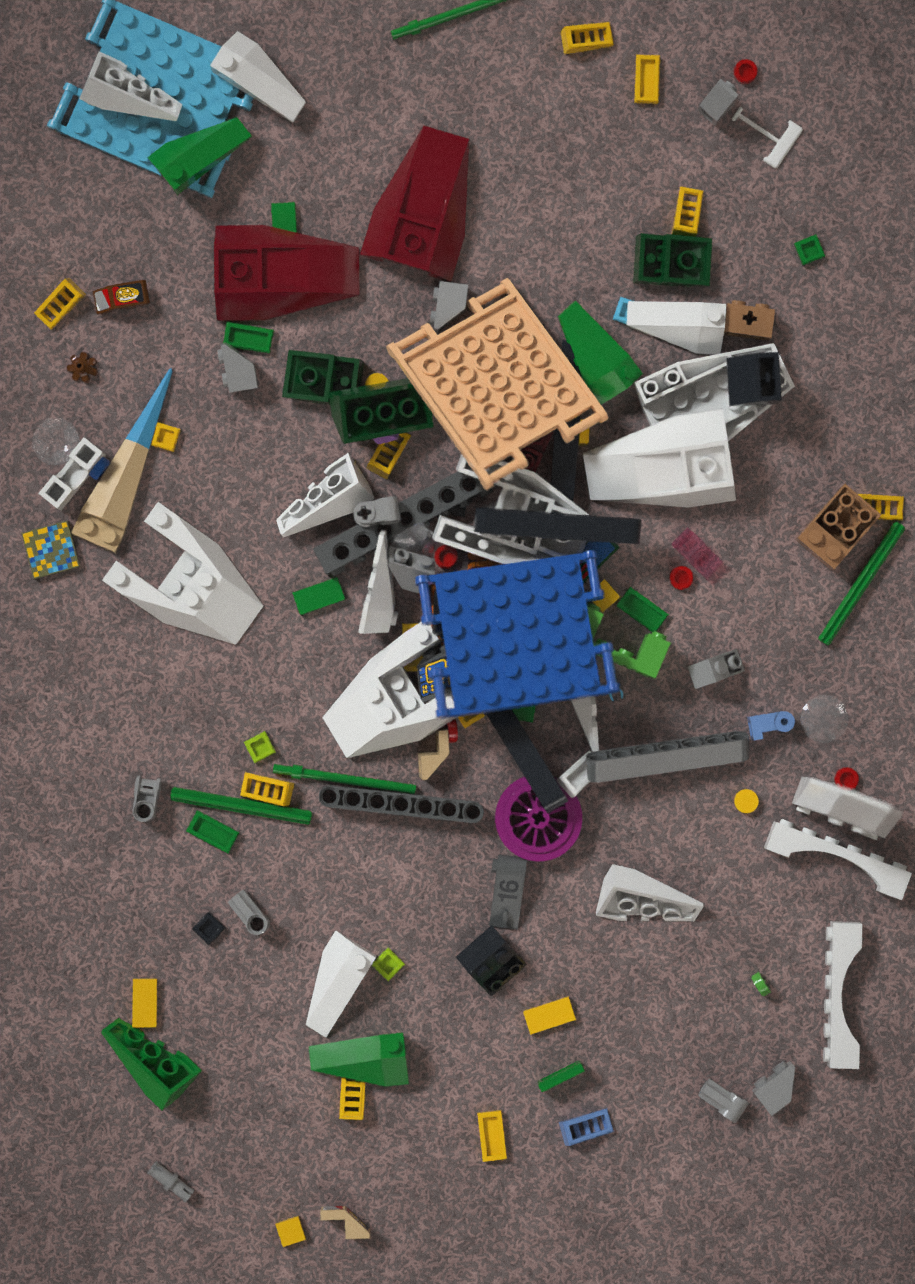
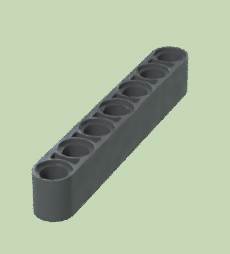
M733 731L590 752L586 755L587 779L591 782L599 783L743 762L749 759V735L743 731Z
M334 785L323 787L318 795L320 803L330 808L467 823L480 821L484 814L482 805L471 800ZM327 789H331L336 793V800L333 803H328L323 798V794ZM356 792L359 794L360 803L353 806L348 803L347 796L349 793ZM381 795L384 798V805L381 808L373 807L371 804L372 796ZM399 797H403L408 801V808L404 811L397 810L395 807V800ZM420 801H430L432 810L429 813L420 812L418 809ZM450 802L455 805L456 812L454 815L446 816L442 812V807L445 803ZM475 805L480 809V814L477 818L471 819L466 815V809L469 806Z

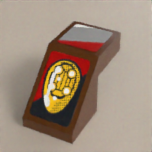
M146 280L109 285L93 291L97 315L107 314L118 309H134L150 303Z

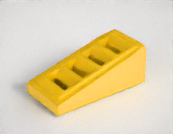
M610 22L565 26L560 31L564 54L606 48L614 45ZM599 29L603 30L604 41H600ZM589 31H593L595 42H591ZM583 32L585 43H581L579 33ZM571 34L574 35L575 44H573Z
M680 186L672 228L673 235L696 237L703 198L702 190ZM684 194L697 196V202L683 200ZM682 206L693 207L695 211L682 209ZM681 216L693 217L694 219L693 221L680 218Z
M65 278L34 314L52 330L86 294L70 278ZM66 288L75 295L73 298L65 291ZM60 294L69 302L67 305L58 298ZM53 301L62 309L60 313L51 305ZM46 308L55 316L54 320L44 312Z
M408 433L399 434V436L404 438L401 444L396 441L387 442L397 448V452L384 446L385 443L379 444L366 469L387 480L411 435ZM382 451L383 453L393 457L392 461L381 456L380 452ZM376 460L387 465L388 468L376 462Z
M858 494L870 505L872 500H875V510L880 514L881 501H885V514H881L878 518L879 520H903V496ZM891 501H897V515H890Z
M245 772L240 796L280 806H289L295 783ZM252 779L256 780L254 794L249 793ZM265 782L263 795H259L261 783ZM271 784H275L273 797H269ZM281 786H283L281 799H278Z
M342 1077L339 1119L363 1120L366 1082L346 1081L347 1078ZM346 1086L360 1087V1091H346ZM346 1097H360L359 1101H345ZM345 1107H359V1111H345Z

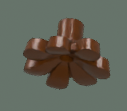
M81 352L80 357L77 355L71 356L70 359L73 363L67 365V371L73 372L72 379L74 381H78L81 378L84 383H88L90 381L89 375H97L98 370L93 368L97 364L96 358L88 359L87 352Z

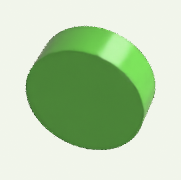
M757 972L752 975L751 979L760 994L764 997L770 994L771 989L762 974Z

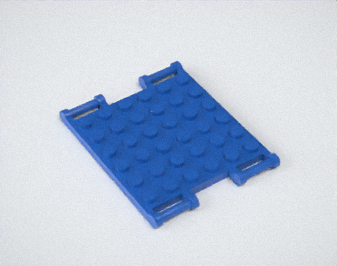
M596 550L415 577L416 586H419L423 612L421 617L422 625L441 624L448 668L429 670L430 679H433L437 719L601 696L621 691L614 669L612 652L614 651L613 644L604 643L593 646L586 602L605 598L604 590L600 587ZM587 562L591 591L584 593L580 563ZM434 584L436 586L440 614L436 615L432 613L428 585ZM595 655L603 656L607 685L600 686ZM450 677L454 708H447L443 678Z

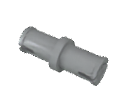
M157 1161L147 1172L148 1175L164 1186L163 1189L166 1191L170 1190L181 1198L183 1202H186L194 1192V1189L178 1178L179 1175L176 1173L172 1174Z

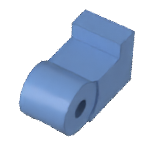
M787 711L747 717L751 741L763 739L762 732L774 730L788 732L795 725L794 716Z

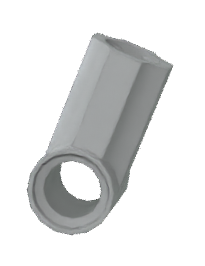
M244 889L227 902L251 934L261 935L269 929V918L263 914ZM256 917L264 921V927L260 931L255 930L252 926V921Z
M710 1078L698 1093L701 1099L717 1108L720 1114L735 1124L749 1105L746 1100L735 1095L736 1093L732 1091L730 1093Z

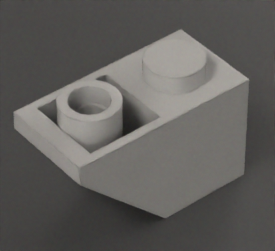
M720 79L701 102L698 111L715 126L734 106L738 97L736 87L729 81L724 82Z
M440 281L439 288L434 287L433 302H437L436 311H431L430 325H434L435 332H440L465 312L468 294L467 284Z
M222 343L221 349L217 350L219 363H224L226 373H222L224 388L228 387L229 393L258 388L255 363L228 343Z
M389 547L388 567L402 589L420 594L419 586H416L415 577L435 575V559L404 549Z
M737 649L687 666L695 689L745 671Z
M782 1061L773 1068L775 1073L768 1078L763 1076L754 1083L753 1093L771 1116L791 1102L795 1066L790 1061L787 1063Z

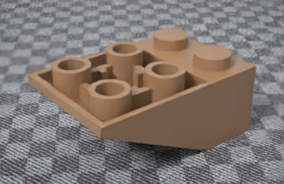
M844 484L795 540L827 568L834 570L881 514L849 486Z

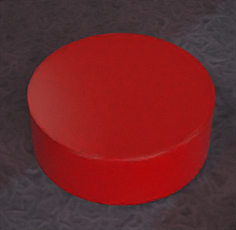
M749 59L737 62L733 70L734 78L741 84L753 82L758 73L756 64Z
M442 545L435 551L434 559L440 568L449 569L457 563L458 553L454 547Z
M675 567L669 575L670 584L675 589L684 590L693 583V573L688 567Z
M454 719L444 725L448 730L449 743H456L458 741V728Z
M844 767L836 772L834 782L836 786L851 791L857 787L859 776L854 769Z

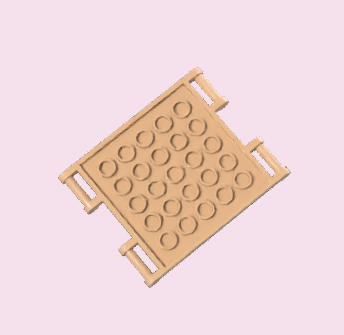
M508 278L502 280L500 285L477 298L472 297L467 300V306L474 315L439 335L436 334L429 323H426L415 333L397 343L392 342L386 346L389 355L395 359L486 490L493 487V483L517 469L522 470L526 468L528 462L520 450L546 434L558 429L563 440L569 443L574 440V436L598 422L603 423L608 420L606 411ZM504 293L508 294V296L485 309L481 307ZM424 338L428 339V341L424 342L423 344L417 346L416 348L408 351L405 354H402V350L410 347L411 345L417 343L418 341ZM589 409H592L594 412L593 415L570 428L566 424ZM510 455L513 457L514 461L488 475L485 471Z

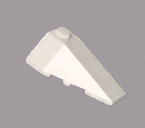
M100 51L98 52L79 98L80 100L104 110L177 121L183 104L160 88L153 89L145 83L146 78L140 74L136 77L127 71L128 66L123 62Z
M335 931L322 953L306 1026L327 1037L377 955Z

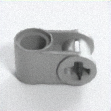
M384 497L359 503L354 509L355 522L361 527L400 522L401 517L397 497ZM361 510L371 513L368 515L367 520H363L362 516H358L362 514Z
M137 775L133 804V816L136 820L149 822L154 819L160 797L161 778L151 780L143 779ZM143 786L153 787V789H146ZM146 804L150 807L151 813L147 818H142L139 815V808Z

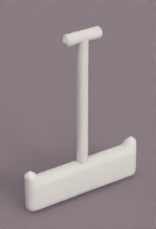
M739 107L732 117V121L739 117L777 143L770 155L763 158V161L773 168H778L802 133V127L793 121H789V127L779 140L742 115L743 108Z

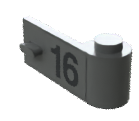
M498 854V859L493 858L491 873H496L489 926L518 930L527 865L526 859Z

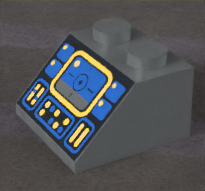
M445 644L436 650L434 648L427 650L422 655L423 659L417 665L420 699L422 702L436 698L433 679H430L429 670L448 668ZM450 677L443 678L445 694L451 693Z

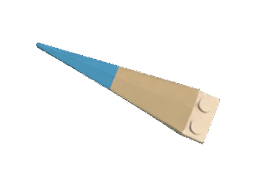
M172 368L164 376L81 509V513L71 532L72 535L116 554L126 532L144 465L171 379Z

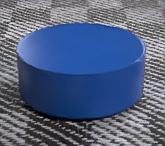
M103 456L90 471L89 476L94 480H98L105 473L110 465V461Z

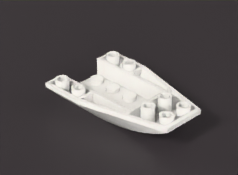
M772 343L680 361L634 382L641 408L650 426L677 415L723 408L729 441L773 404L729 407L726 358L753 353L778 352L775 344ZM779 355L781 394L783 397L795 386Z
M723 408L673 416L583 453L590 500L687 508L736 500Z

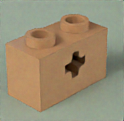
M733 300L731 304L727 303L724 335L769 341L772 338L775 309H769L770 305L755 304V307L746 306V302ZM747 314L751 315L752 320H755L750 325H747L746 320H742Z

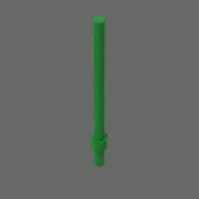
M478 0L420 21L415 19L407 22L408 25L391 30V36L393 40L409 34L414 36L420 34L421 30L507 0Z
M274 764L273 767L274 774L288 775L292 779L298 780L308 778L415 794L416 785L306 769L302 765L293 764L292 767Z

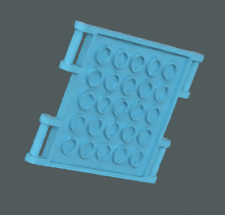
M102 0L101 10L91 32L87 33L85 40L101 47L100 52L128 66L126 70L136 77L140 74L146 78L145 83L153 89L160 88L183 104L177 121L104 110L78 99L66 127L61 122L73 95L80 98L83 91L75 85L66 82L63 87V96L52 120L49 119L47 127L161 176L147 157L169 141L225 122L233 105L251 111L253 97L245 93L243 99L238 98L237 95L240 89L212 72L210 65L222 46L116 0ZM112 8L117 10V13L104 40L99 36ZM231 154L212 168L205 186L199 184L200 177L188 188L212 198L215 192L213 189L225 162L229 161Z

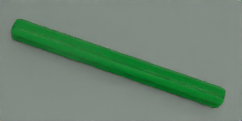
M898 522L893 523L818 637L820 642L825 645L831 644L905 531V527Z
M173 787L170 795L171 800L301 824L308 825L312 819V811L179 787Z

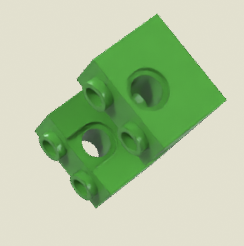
M587 602L593 640L604 614L599 612L600 607ZM654 631L652 634L648 633L645 635L635 659L632 658L633 653L620 648L618 651L614 650L612 652L613 662L648 678L655 679L671 643L666 641L667 636ZM597 639L596 642L593 641V646L608 642Z

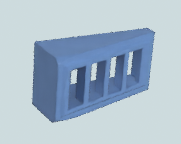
M607 1108L559 1122L565 1146H572L614 1132ZM598 1116H601L604 1126L603 1130L599 1128L596 1118ZM587 1120H592L595 1132L591 1133ZM580 1122H582L585 1135L582 1136L578 1126ZM570 1125H573L575 1138H572Z

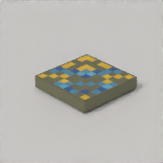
M68 521L21 533L33 579L81 567Z

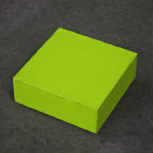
M266 731L244 742L254 763L276 753Z
M389 947L372 963V966L387 981L405 965Z

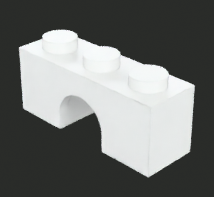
M83 438L69 455L70 459L57 475H53L38 494L62 511L87 480L90 471L103 456L105 457L106 454L86 438Z

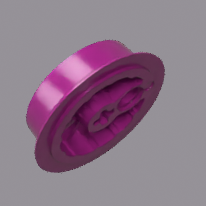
M525 777L514 781L502 793L495 812L496 829L503 844L520 858L537 862L552 860L567 852L577 840L582 827L581 805L577 796L571 798L559 783L558 785L568 802L549 814L540 806L537 796L534 801L530 791L532 788ZM527 792L532 808H529L518 799L522 793ZM516 801L528 813L511 811V807ZM564 809L567 812L566 820L550 817L551 814ZM539 811H542V816L545 818L544 822L539 821L538 824H535L532 814H538ZM510 815L527 817V820L511 825ZM549 821L565 823L566 826L563 833L552 827ZM529 823L528 828L523 834L517 837L513 829ZM547 826L559 836L558 839L550 843L544 827ZM534 827L532 845H529L522 840ZM538 829H541L546 845L536 846Z

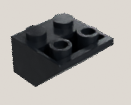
M779 352L753 353L726 358L729 407L771 405L782 401Z
M492 925L456 956L469 975L490 996H493L527 966L524 960Z

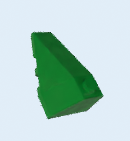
M236 117L169 141L147 158L178 196L249 140L252 135Z
M573 301L558 315L566 341L571 345L575 358L573 360L575 365L579 367L582 380L601 405L628 389L643 374L630 355L577 301Z
M120 1018L101 1031L141 1090L161 1111L176 1101L202 1071L184 1053L177 1051L174 1055L163 1049L164 1042L157 1040L156 1043L148 1041L144 1038L145 1035L142 1030L132 1028L131 1024Z
M403 1032L309 1046L311 1071L383 1087L409 1085Z

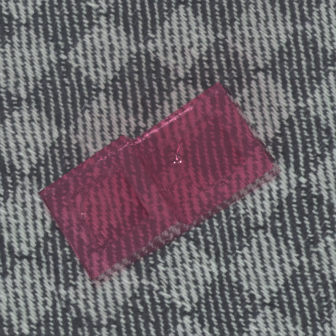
M688 527L671 543L674 549L706 580L723 564V561Z

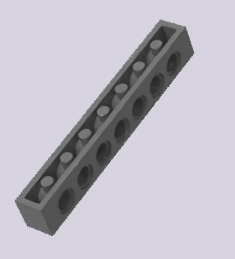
M456 472L399 502L400 515L409 513L412 515L413 520L407 526L400 524V522L388 524L392 529L391 534L387 536L388 543L394 539L398 543L408 538V532L415 528L418 532L430 526L429 521L436 517L439 519L440 515L445 517L451 515L450 509L456 506L462 509L473 503L471 498L480 495L481 498L493 492L492 487L486 490L482 486L480 479ZM467 479H471L476 483V488L471 492L465 491L462 487V483ZM446 490H450L455 494V499L451 503H445L441 499V494ZM423 502H431L434 510L430 514H423L420 511L421 504ZM356 525L313 548L327 575L332 573L333 577L346 571L344 566L351 562L357 565L367 559L366 554L372 551L376 552L379 538L378 528L380 525L369 527ZM362 535L370 538V544L366 548H360L357 545V539ZM342 546L349 549L348 557L343 560L336 557V550Z

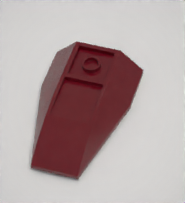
M425 125L422 127L373 209L360 256L383 262V260L391 261L428 272V276L452 282L465 238L469 158L468 138Z
M216 225L214 237V295L217 321L268 320L359 296V247L266 225Z

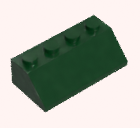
M408 378L329 392L331 415L343 444L434 427L431 410Z

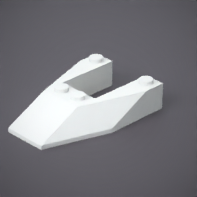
M461 454L456 470L478 478ZM502 460L485 471L489 475L507 465L508 462ZM517 469L493 483L502 487L495 508L589 515L533 471ZM442 515L439 516L432 536L435 541L502 564L578 554L583 552L586 541L476 533L474 532V526Z
M157 502L144 522L185 551L158 589L118 561H115L102 581L165 624L236 645L263 608V604L217 543Z
M420 622L372 657L322 717L346 758L420 741L457 718L437 719L435 713L437 710L436 698L427 704L422 702L420 693L404 669V666L422 656L427 650L444 642L441 637L432 634L433 625L425 626ZM452 692L445 694L447 708H454Z
M801 777L792 804L797 805L796 810L808 815L811 811L830 816L829 822L840 826L846 822L853 825L851 830L874 840H877L878 836L885 838L903 814L890 805L809 777Z

